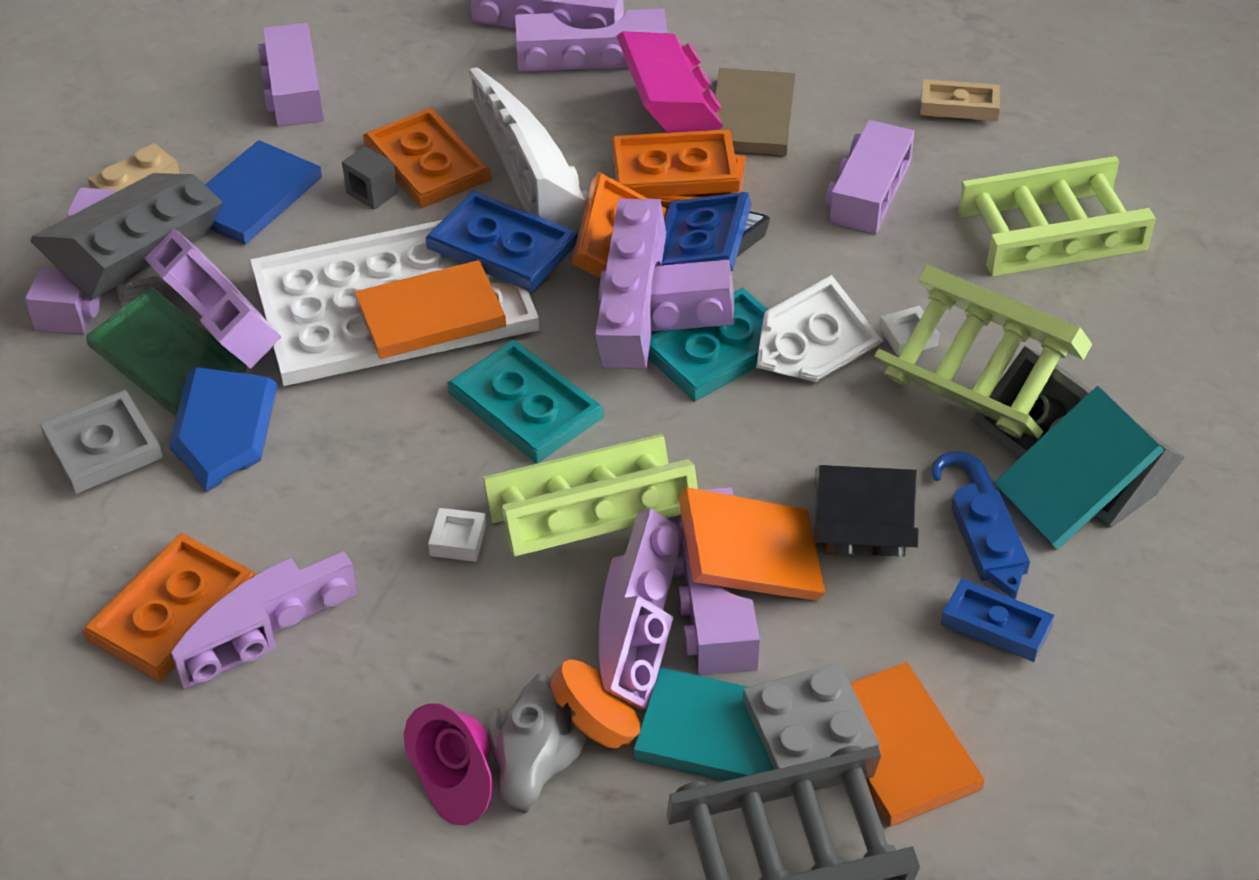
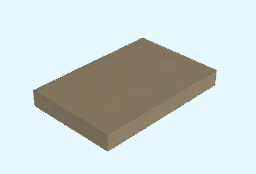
M719 68L715 93L722 109L717 111L723 127L719 130L729 129L731 131L734 152L787 155L795 73Z

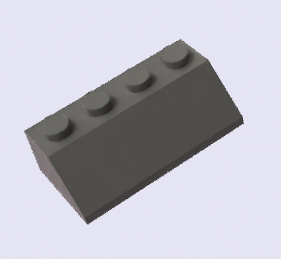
M152 173L35 234L30 242L91 301L149 268L151 265L145 260V257L173 228L179 231L191 243L208 234L223 202L194 174Z
M1024 346L989 398L1011 407L1041 353ZM1056 364L1028 414L1043 430L1039 439L1023 433L1021 438L1014 437L996 426L997 420L979 412L976 413L972 420L1021 457L1088 395L1092 389ZM1144 427L1142 428L1163 448L1164 452L1096 514L1098 518L1111 527L1156 496L1184 459V456Z

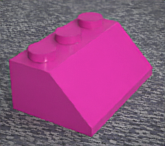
M622 31L616 35L643 105L667 133L719 130L723 127L717 113L722 107L714 93L707 89L711 86V82L704 70L698 65L701 63V59L690 43L683 45L677 36L672 33Z

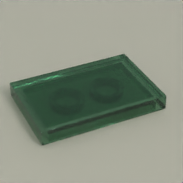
M152 287L86 335L87 345L175 417L177 416L189 370L199 367L236 373L246 372L247 365Z

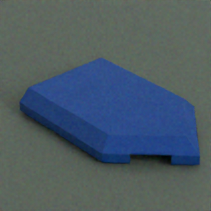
M199 367L188 371L169 447L180 461L182 460L192 471L196 481L205 492L222 484L223 478L240 468L247 469L261 461L277 391V383L271 378Z

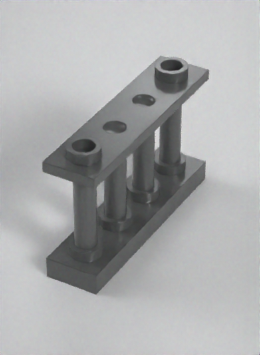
M847 746L835 751L828 758L710 785L703 781L691 782L679 787L675 793L669 794L666 814L669 825L689 820L706 880H729L710 815L742 808L762 874L759 880H915L920 869L913 846L896 850L895 846L888 845L866 779L874 777L879 764L881 753L878 746L862 750L859 746ZM845 784L867 849V853L863 856L864 858L845 863L842 858H836L815 795L816 790ZM790 796L794 797L815 862L811 871L791 875L789 871L783 870L763 806L764 802Z

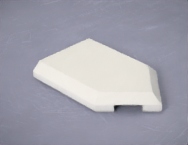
M831 275L765 312L756 368L817 382L883 343V340Z

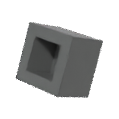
M364 146L342 161L346 193L375 210L397 194L394 163L386 156L380 155Z

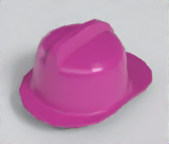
M427 703L416 708L406 720L403 733L404 746L411 765L418 774L432 805L439 815L451 824L465 826L479 820L487 810L492 795V776L487 764L491 747L490 738L485 727L475 717L465 712H456L442 703Z

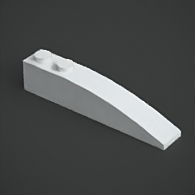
M479 68L470 69L472 101L524 210L576 231L578 235L588 192L580 190L575 167L568 166L562 152L549 133L518 99Z

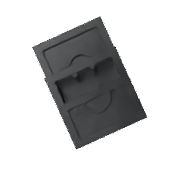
M819 465L816 467L814 486L816 487L815 543H824V553L856 554V545H873L872 555L905 557L906 547L918 548L919 528L914 527L917 470Z

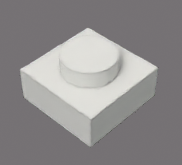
M920 305L880 317L879 330L898 357L924 313ZM936 328L923 350L938 346L940 333Z
M439 508L428 543L430 556L477 562L487 526L486 513Z

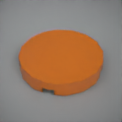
M569 659L563 662L551 675L550 688L555 701L561 707L566 703L569 704L575 712L571 717L574 721L573 724L593 741L607 748L618 749L621 745L625 748L640 733V721L632 705L604 690L601 673L582 661Z

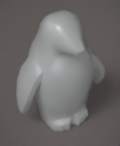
M543 673L537 674L523 688L502 726L499 708L492 710L489 719L488 736L490 738L491 752L498 762L500 769L498 786L500 797L508 805L522 812L529 811L530 807L538 800L542 787L557 772L567 768L580 755L587 740V735L576 726L570 732L572 709L568 703L563 707L557 704L550 688L551 678Z

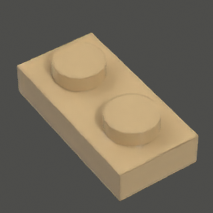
M923 79L920 115L936 118L952 117L975 121H998L1000 85Z
M153 143L88 178L90 188L121 190L152 173L179 174L180 171L177 160Z

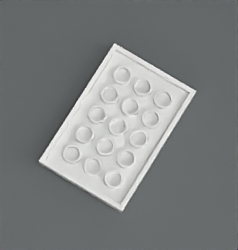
M442 220L250 259L265 319L281 335V338L273 345L283 386L540 330L539 317L527 290L485 273L505 313L506 327L379 359L356 303L355 291L463 264L426 247L425 237Z

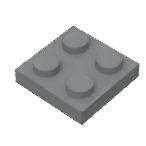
M126 390L40 423L43 435L75 494L163 458L160 445Z
M840 662L747 687L743 690V702L773 770L828 758L835 751L847 746H859L861 750L875 746L879 748L880 746Z

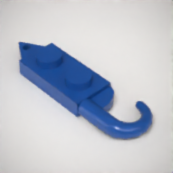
M954 451L940 455L933 462L931 468L934 481H940L942 469L952 465L964 468L972 482L957 489L954 493L952 512L980 580H989L1008 596L1016 599L1022 575L1028 573L1030 560L999 490H995L986 467L972 454Z

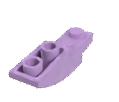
M652 509L638 511L625 555L612 557L605 584L599 624L598 651L603 688L606 692L641 711L647 710L673 621V616L663 611L685 534L683 528Z
M345 551L301 570L297 568L292 558H289L247 580L219 600L197 620L171 652L183 689L200 682L209 681L218 674L246 661L258 659L264 653L276 648L273 632L284 627L293 626L306 617L326 608L340 605L345 600L358 595L353 564Z

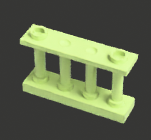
M1117 156L962 181L958 207L960 218L981 214L992 233L986 263L991 276L1148 250L1156 218L1150 208L1126 211L1113 190L1119 166ZM1097 195L1108 215L1088 218L1076 198ZM1059 202L1069 221L1048 224L1038 205ZM1020 208L1031 228L1009 231L999 211Z
M926 265L918 280L929 292L927 298L930 302L899 357L881 349L877 350L874 357L886 368L884 375L905 387L908 386L909 382H913L997 420L996 426L1014 437L1021 438L1022 434L1026 433L1039 439L1043 430L1028 415L1059 359L1066 358L1067 354L1084 360L1092 346L1091 341L1081 327ZM953 306L965 310L964 314L967 318L936 372L932 373L915 365L945 310H951ZM991 321L1003 326L1002 330L1005 333L973 390L953 382L954 375L982 326H988ZM1029 337L1042 342L1041 347L1043 351L1012 406L1009 407L989 398L1020 342H1026Z
M663 434L482 477L492 523L505 521L510 551L514 557L633 527L637 513L641 510L652 509L665 518L681 515L678 495L686 487L698 489L695 467L689 459L668 463Z

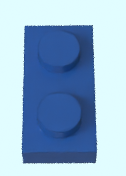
M961 578L942 613L940 625L1034 662L1052 627L1054 614Z

